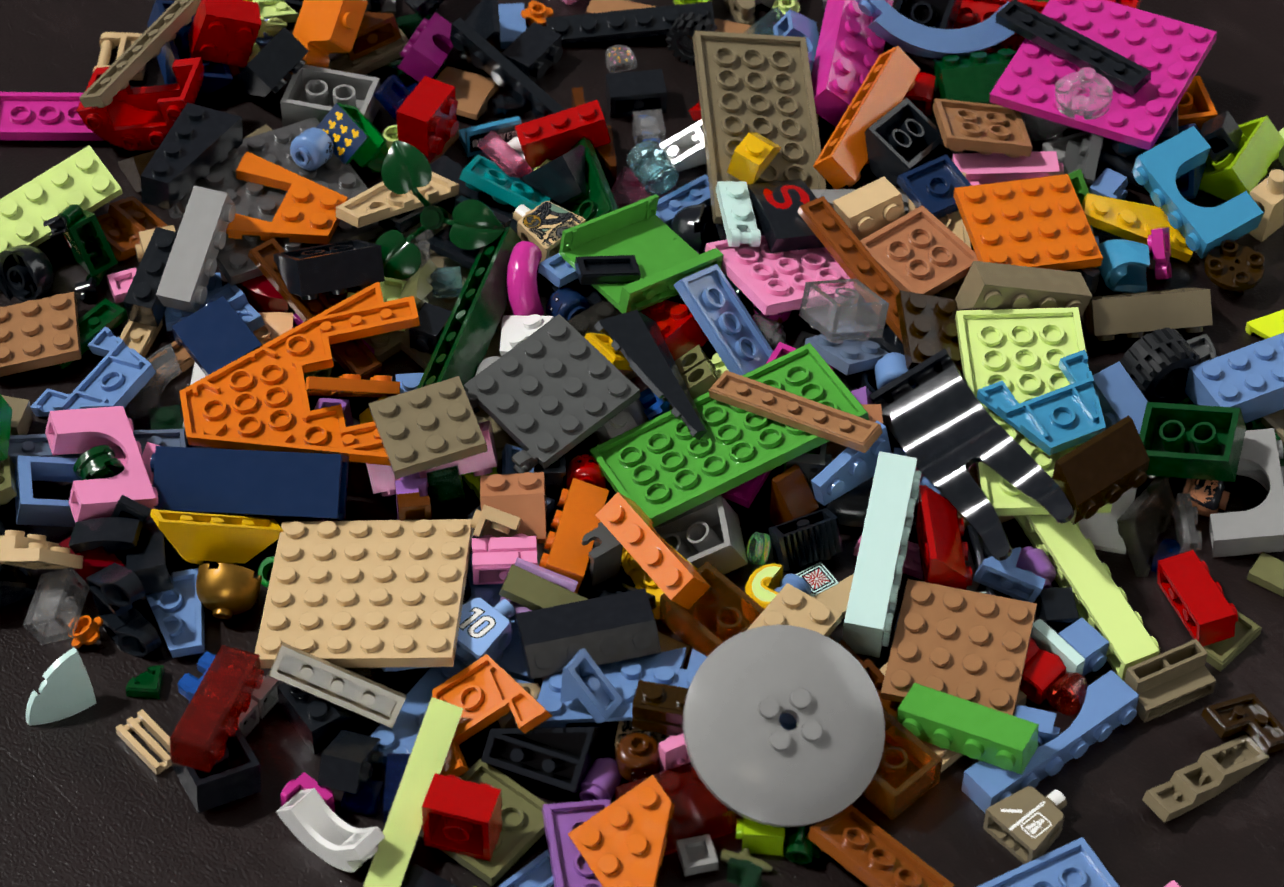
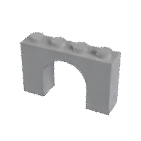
M1274 428L1247 430L1245 432L1236 475L1256 480L1265 488L1268 496L1260 505L1250 510L1210 514L1209 531L1213 558L1261 554L1262 552H1284V466H1280L1279 460L1283 459L1282 440H1276Z

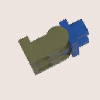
M697 345L675 360L692 399L707 393L720 377L715 365L700 345ZM650 388L640 393L641 397L639 399L646 408L644 411L649 420L673 409L669 401L666 402L663 399H659Z

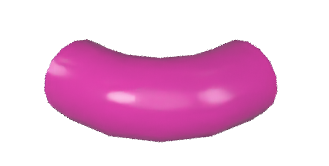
M529 241L518 242L511 252L507 266L508 299L513 315L530 316L538 314L543 316L544 309L537 286V269L542 253L537 245Z

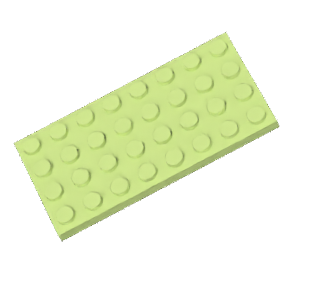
M1078 307L956 311L955 321L963 377L976 398L978 389L1002 380L1018 403H1023L1068 386L1070 382L1058 367L1060 359L1082 350L1086 351ZM980 402L991 418L1051 478L1053 477L1056 460L1083 444L1081 443L1049 456ZM976 462L979 487L992 504L998 516L1050 514L1043 506L1028 498L983 462ZM1107 503L1099 508L1096 513H1111L1112 504Z

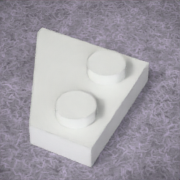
M538 314L530 316L504 315L502 318L499 350L501 356L552 320L554 316H540Z

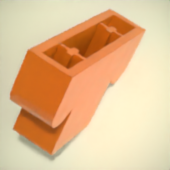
M303 1L292 35L309 50L303 58L307 62L305 65L328 69L330 53H349L352 50L368 1Z

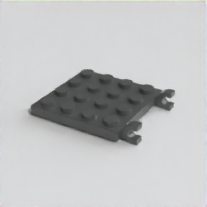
M560 314L464 384V390L472 409L479 405L524 449L511 457L512 461L516 464L513 467L516 473L530 472L537 464L545 470L641 397L640 389Z

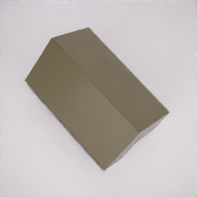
M1197 639L1127 668L1124 682L1139 695L1136 710L1144 723L1213 693L1216 680L1205 667L1208 653Z

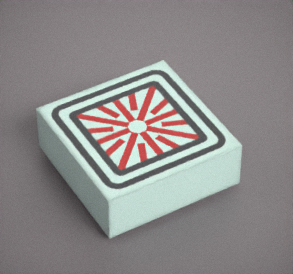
M821 562L795 574L809 584L811 587L810 596L812 597L839 583Z

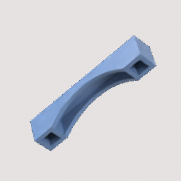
M1110 670L1087 686L1085 701L1079 715L1070 727L1057 738L1037 748L1022 775L983 761H978L964 771L961 790L986 813L987 808L1027 786L1036 788L1039 781L1048 775L1054 776L1066 762L1072 758H1080L1089 746L1097 741L1102 742L1107 739L1119 725L1130 723L1137 714L1136 708L1139 695L1116 673Z

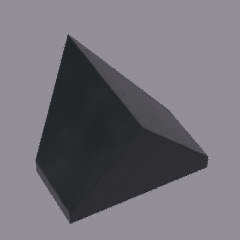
M580 145L519 178V180L562 206H566L586 195L585 147Z

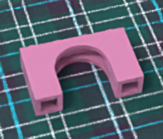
M124 406L49 412L45 434L53 456L81 454L93 447L108 445L114 450L115 458L119 459L125 468L121 473L113 477L73 481L68 503L75 523L88 519L111 517L122 495L149 509H154V506L158 505L157 489L151 485L149 466L143 463L141 444L135 440L133 422L131 418H127Z

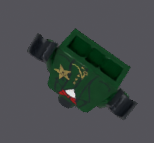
M72 204L56 217L44 221L43 225L44 227L47 225L50 227V238L63 234L75 260L87 271L86 281L75 284V290L81 292L80 300H85L97 296V286L100 285L108 269L116 265L118 261L96 215L83 210L80 205Z

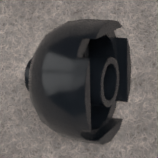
M705 204L684 207L676 213L671 221V229L699 254L705 253L706 243H711L712 234H715L713 215L710 207L705 206Z
M24 244L8 248L0 253V289L10 301L13 296L22 301V303L28 300H37L45 297L50 292L54 283V269L50 259L39 248Z

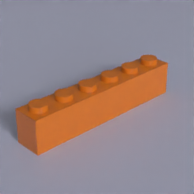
M899 46L878 56L813 165L834 189H840L846 185L849 187L853 186L861 178L860 172L862 168L869 163L865 131L903 101L906 93L916 83L914 79L919 73L920 68Z

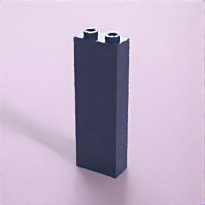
M156 446L155 453L151 456L150 466L151 471L154 472L152 487H156L158 492V505L154 506V509L163 507L164 510L328 520H345L349 457L342 454Z

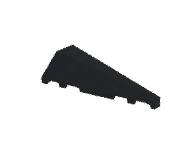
M638 310L599 320L594 325L597 331L613 340L611 346L615 351L622 352L630 363L629 366L659 399H663L666 402L669 401L673 407L671 413L676 418H681L691 431L690 434L700 440L708 430L656 321Z

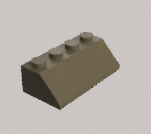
M973 261L955 300L958 311L1078 307L1081 319L1092 298V294L1081 272Z
M1191 287L1094 296L1087 305L1082 319L1087 335L1097 336V341L1115 340V334L1125 333L1127 338H1142L1145 336L1144 332L1162 330L1163 328H1185V333L1203 332V326L1213 325L1210 289Z

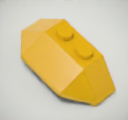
M151 509L150 513L158 528L183 560L193 564H201L203 561H213L218 564H245L278 540L279 534L283 532L275 518L269 517L260 518Z

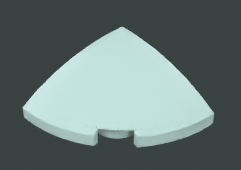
M74 647L57 659L42 675L45 680L39 687L40 695L34 690L29 697L26 707V722L30 726L55 722L73 716L96 704L95 694L88 673L78 651Z

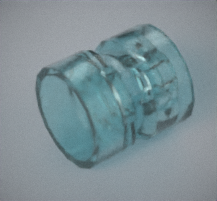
M641 142L629 152L627 165L636 178L638 177L640 184L648 194H664L676 184L679 173L657 142Z

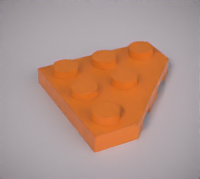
M652 775L572 830L568 835L603 887H657V876L659 867L662 866L667 842L666 834L669 819L672 818L674 804L654 775Z

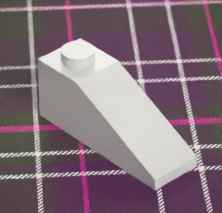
M702 119L642 154L655 179L707 163Z

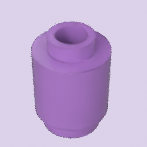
M598 758L594 760L582 782V790L579 794L581 801L611 800L623 779L614 759Z

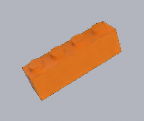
M573 478L569 490L563 488L557 506L562 507V510L556 509L550 526L556 530L555 532L549 531L544 545V549L549 550V553L543 552L538 566L578 581L574 592L577 594L586 572L589 552L594 544V541H591L587 545H582V538L585 534L598 527L600 520L596 514L605 506L609 490Z

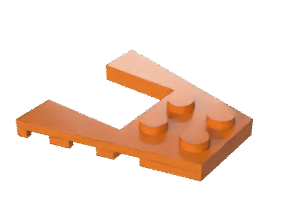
M246 151L236 169V179L288 192L272 222L235 213L234 220L228 224L226 234H228V238L242 239L243 235L261 236V241H268L273 237L289 238V242L329 244L341 221L336 218V207L348 201V197Z

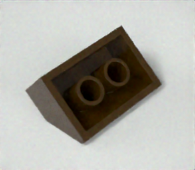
M1129 415L1056 460L1052 479L1062 489L1074 509V516L1070 520L1073 525L1084 518H1091L1099 508L1107 503L1112 504L1116 502L1124 492L1132 487L1134 489L1138 488L1147 479L1150 459L1134 421Z

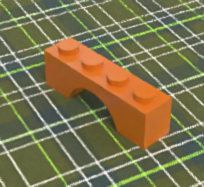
M617 492L596 514L597 518L671 601L689 610L711 587L690 563L676 553L660 537L652 526L654 522L636 502Z

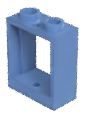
M17 455L15 465L17 496L15 497L16 525L75 526L68 503L69 500L33 498L32 480L55 482L82 480L75 475L73 470L78 458Z

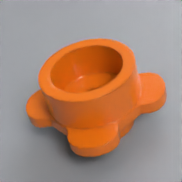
M530 1L527 9L521 11V16L526 19V23L529 26L533 22L545 26L546 18L553 16V9L537 1Z
M88 615L76 619L70 627V634L74 637L71 645L74 648H79L83 644L91 645L95 643L100 637L99 628L103 624V620L100 617L92 619Z

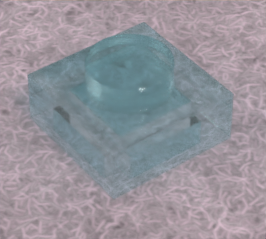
M461 267L437 268L431 274L433 279L431 284L434 288L432 290L433 298L459 297L462 290Z

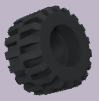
M1174 328L1157 329L1150 334H1146L1136 341L1120 360V363L1146 400L1159 403H1171L1179 398L1185 391L1189 368L1202 362L1199 358L1200 356Z

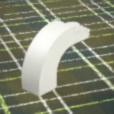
M315 788L299 790L276 811L289 830L310 851L333 867L347 872H355L378 851L377 845L385 838L378 826L356 828L344 822L329 808Z

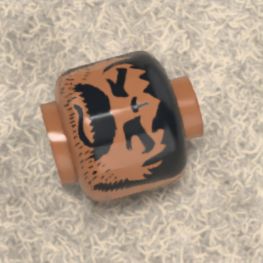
M1188 478L1181 502L1186 503L1187 511L1210 518V514L1218 513L1219 509L1226 510L1230 492L1225 491L1224 481Z

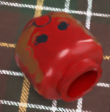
M578 455L567 464L565 483L568 490L573 478L604 489L606 488V478L592 455Z

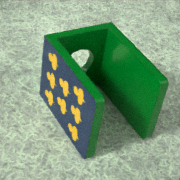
M336 103L316 127L330 136L334 146L333 153L343 164H349L354 159L360 167L365 168L386 143V139L354 106Z

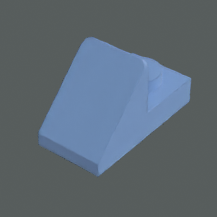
M1021 547L1012 549L1011 555L1002 561L994 559L993 556L984 559L972 578L973 581L1001 593L1032 603L1043 590L1046 579L1035 575L1029 570L1016 567Z
M583 648L577 652L562 671L561 702L579 698L598 724L606 721L623 699L586 649Z

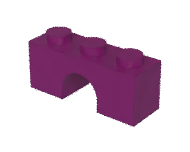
M436 12L430 20L424 18L399 54L404 59L398 68L418 82L424 76L433 78L453 47L452 42L449 40L452 23Z

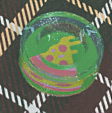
M755 532L750 537L747 547V558L751 564L764 565L768 560L771 548V540L768 534Z

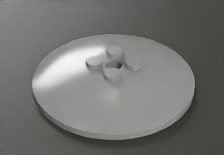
M769 625L752 628L729 638L719 645L701 664L687 691L683 710V733L686 749L693 768L700 780L717 800L738 815L751 821L769 826L792 828L808 826L827 820L850 806L864 792L873 779L881 761L885 740V721L881 701L871 678L859 661L844 647L829 637L806 628L791 625ZM788 713L795 718L796 728L794 730H786L781 726L779 722L781 714Z

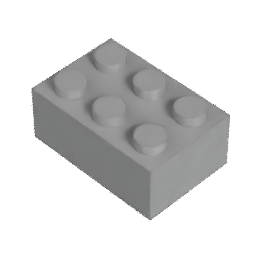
M304 65L295 75H292L280 101L282 125L284 127L316 117L320 123L336 103L357 107L373 124L381 105L380 78Z

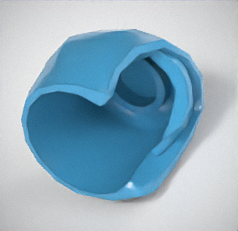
M1112 239L1100 243L1098 247L1103 260L1102 265L1098 266V269L1106 287L1112 291L1123 293L1147 292L1146 267L1150 266L1149 246L1124 239Z

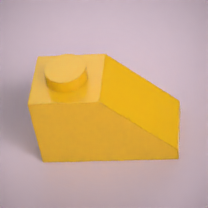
M749 132L734 150L727 173L740 181H746L747 184H754L779 153L781 147L757 132Z

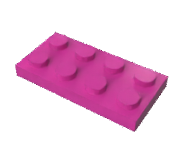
M0 92V140L104 141V139L86 127L77 112L81 102L79 97L83 93Z

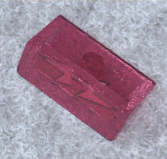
M491 130L478 143V147L508 176L521 178L534 171L495 131Z

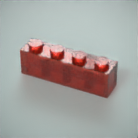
M224 645L221 646L169 739L172 763L210 772L215 761L221 760L228 737L234 736L241 713L247 712L254 689H259L262 684L264 670L260 669V655Z

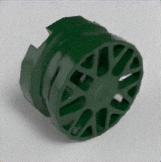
M100 445L89 449L77 459L73 468L75 475L82 480L113 477L125 469L122 462L115 458L114 450L108 445Z

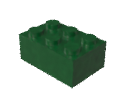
M1147 402L1139 434L1150 459L1147 475L1235 482L1246 432L1241 408Z

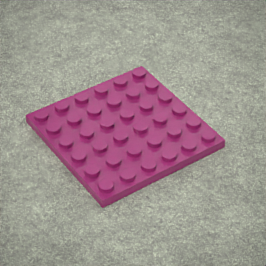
M1049 0L1042 14L1150 70L1151 80L1138 92L1131 95L1025 38L992 89L990 103L1150 150L1153 148L1215 43L1217 32L1108 0Z

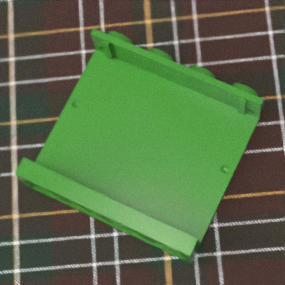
M657 194L562 231L559 255L574 269L576 257L635 255L641 273L639 280L621 284H591L622 314L634 310L641 311L679 295L674 284L680 279L714 264H717L720 269L722 266L724 254L717 248L698 254L656 216L659 199Z

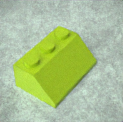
M1268 116L1238 125L1243 132L1238 150L1214 162L1208 155L1205 171L1199 186L1200 190L1227 201L1245 191L1250 194L1259 181L1267 175V169L1279 157V151L1284 145V139Z

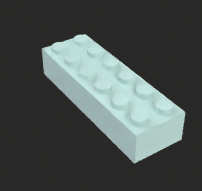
M881 451L878 454L843 627L842 639L857 654L880 658L882 646H889L892 620L895 615L898 590H900L903 565L906 560L908 540L912 530L922 471L916 470L917 458Z

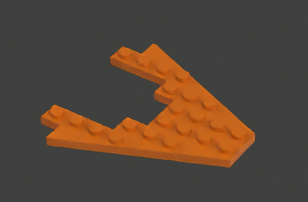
M376 282L180 390L188 444L235 450L342 454L349 457V462L391 466L374 421L346 427L341 404L311 410L304 373L334 367L330 348L332 344L420 326L414 296L384 302L380 282Z

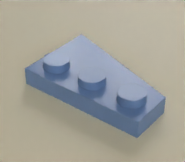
M878 420L875 421V423L881 424L883 433L866 453L847 447L811 480L815 500L825 506L874 476L879 451L891 453L887 428Z
M199 568L173 572L174 589L146 595L173 658L205 653V607L196 593V580Z

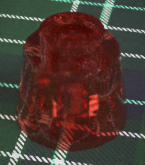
M1076 672L1063 674L1047 690L1048 702L1060 713L1066 715L1077 713L1086 696L1088 686L1086 679Z

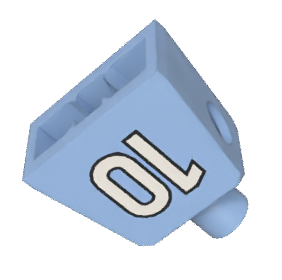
M474 598L462 606L455 657L467 666L486 654L495 661L512 639L511 622L509 619L516 614L513 605L506 599L501 600L494 607L481 598Z

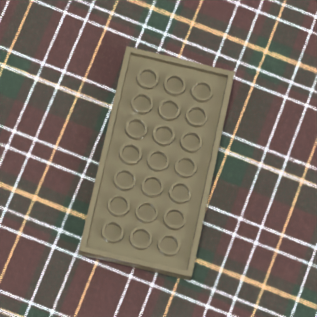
M694 31L692 39L713 224H723L715 190L717 182L740 181L727 173L734 150L749 132H757L781 147L779 153L754 184L801 179L810 189H826L825 178L813 167L821 153L806 37Z

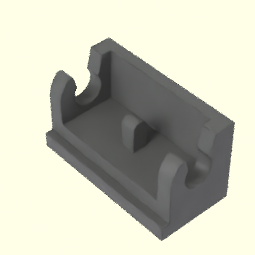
M602 522L598 523L597 528L588 532L582 538V545H587L589 542L594 541V548L589 552L588 556L590 564L587 565L584 578H586L590 574L586 591L610 578L617 581L620 580L623 546Z

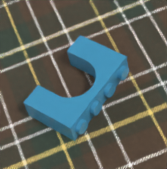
M1192 126L1137 156L1132 172L1136 182L1139 185H1143L1148 191L1152 202L1167 215L1170 225L1174 229H1178L1184 236L1189 249L1195 251L1202 259L1216 246H1220L1222 241L1227 239L1235 241L1258 228L1264 212L1247 191L1215 207L1194 205L1180 194L1176 186V179L1204 164L1211 149V146L1198 130Z

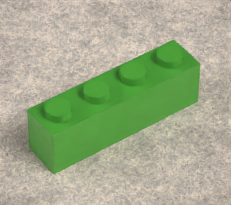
M917 683L913 684L898 707V733L1021 775L1038 748L1039 724Z

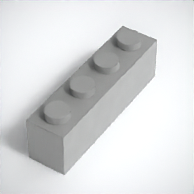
M199 186L193 187L156 292V296L163 306L195 313L199 310L200 304L205 303L209 278L213 277L216 272L217 255L219 250H222L225 246L226 229L229 222L231 223L234 220L236 213L235 204L228 193Z

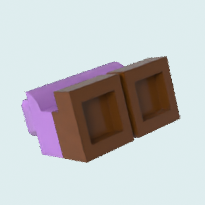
M418 472L395 481L398 520H432L427 478H420Z

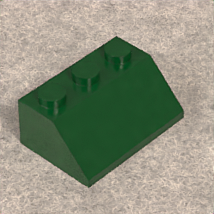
M1004 48L996 53L978 51L971 53L969 56L945 55L943 59H934L935 93L939 99L993 104L990 103V93L1017 51Z

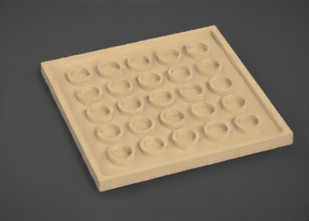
M472 519L282 522L281 528L283 532L279 534L253 658L255 669H271L282 643L341 668L454 667L474 531L470 527Z

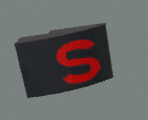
M801 179L747 184L757 228L760 229L761 236L765 235L770 253L825 247L797 213L801 205L817 199L811 189Z

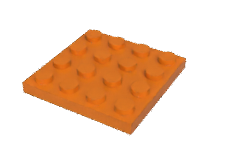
M1068 174L957 187L954 189L953 197L978 261L1063 271L1102 265L1103 256Z

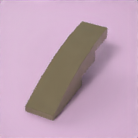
M1246 734L1203 752L1198 762L1175 771L1170 781L1147 790L1142 800L1166 823L1191 811L1236 784L1267 762L1269 756Z

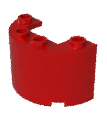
M202 58L174 60L172 69L178 81L176 84L131 88L129 84L113 97L112 103L103 108H98L97 106L84 108L80 102L77 112L88 129L113 145L128 151L156 150L187 102L195 103L204 79ZM109 67L95 68L86 90Z

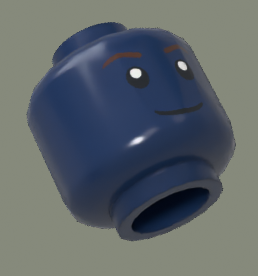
M563 287L557 289L549 297L546 304V313L548 316L554 317L560 314L577 330L588 322L591 306L588 300L572 287Z

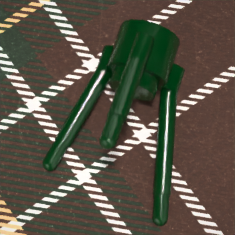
M806 826L798 827L794 834H792V828L785 827L783 853L786 854V858L796 864H810L813 857L820 858L821 850L818 846L807 838L809 830L805 829Z

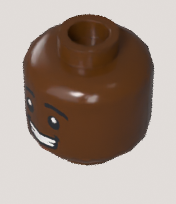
M636 732L628 734L620 740L616 750V764L620 775L634 783H642L652 775L655 777L659 771V745L652 736Z

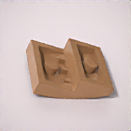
M448 66L436 78L438 81L455 86L456 100L458 101L456 115L475 120L487 110L488 99L498 91V85L492 78Z

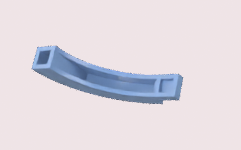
M855 0L859 3L858 7L864 14L874 18L868 26L870 30L895 47L899 46L903 51L917 56L933 59H943L945 55L969 56L973 52H985L1015 33L996 23V14L1010 3L1009 1L1002 5L990 18L976 25L960 29H937L906 18L885 0Z

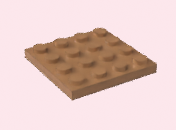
M908 579L881 689V699L902 703L913 684L917 683L1014 716L1037 603Z

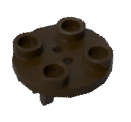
M1227 239L1208 253L1204 263L1205 273L1217 286L1231 291H1238V293L1244 295L1247 289L1253 288L1261 282L1265 271V258L1263 254L1255 252L1247 246L1237 244L1234 240Z

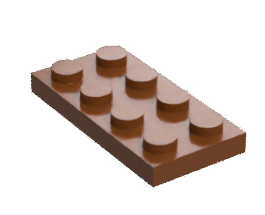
M852 805L839 814L811 826L807 838L816 844L821 851L827 853L848 872L854 874L869 887L955 886Z

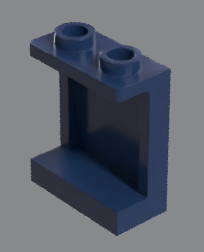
M224 296L207 303L200 310L190 316L181 318L176 324L171 326L176 343L187 350L205 376L262 346Z

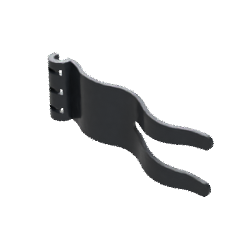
M945 348L870 394L875 404H881L883 422L908 457L917 458V469L922 471V474L975 528L994 559L999 561L1007 559L1012 553V548L995 509L969 473L968 469L973 463L983 462L1028 498L1043 506L1057 522L1066 523L1073 518L1074 509L1059 485L986 412L963 380L960 371ZM943 368L944 371L937 374L936 371ZM918 383L919 387L913 390L912 386ZM894 398L895 401L891 404H888L887 401Z

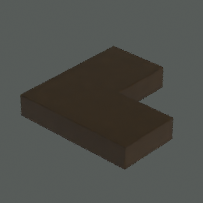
M1254 693L1207 706L1201 714L1203 719L1220 738L1245 731L1265 754L1284 749V727Z

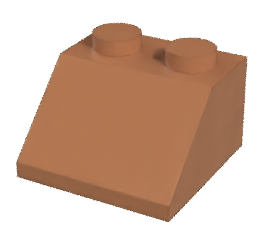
M544 472L480 475L481 511L483 506L487 505L522 519L518 532L510 529L509 534L490 528L492 522L487 520L482 536L512 537L516 534H525L527 536H536L537 544L545 543L547 539V512Z

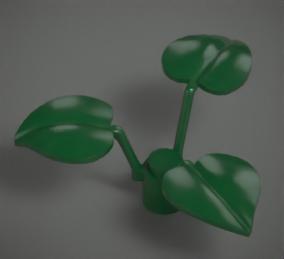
M403 141L392 143L382 164V180L385 186L396 194H406L412 190L413 194L425 206V209L420 215L422 226L406 239L400 231L390 230L382 234L375 244L381 245L384 277L405 280L418 271L422 260L421 251L418 246L410 242L423 232H426L427 229L439 230L446 224L451 225L452 228L449 233L451 242L465 250H474L487 246L502 235L505 227L492 210L481 201L469 199L459 203L453 210V220L448 218L444 208L432 206L431 202L427 201L417 189V187L428 185L431 181L432 168L428 159L419 149Z

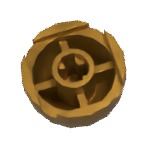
M204 563L199 566L196 593L203 606L213 611L214 617L229 620L232 619L233 615H239L250 610L256 603L261 587V575L254 578L253 570L227 563H219L218 569H209L210 563Z

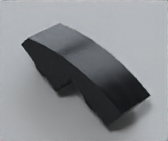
M105 517L79 521L75 523L68 546L75 554L94 550L98 547H103L109 555L127 551L137 546L143 523L139 519Z

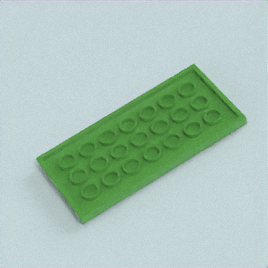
M811 343L742 375L869 420L867 411ZM709 392L693 399L708 430L700 440L694 438L682 419L676 418L670 410L589 449L615 492H619L636 502L654 522L652 526L655 527L829 442V440L710 398Z

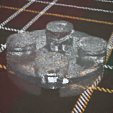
M1081 68L1079 72L1070 73L1055 83V105L1067 117L1075 119V115L1084 116V120H1091L1104 115L1111 107L1113 87L1108 79L1097 74L1093 68Z

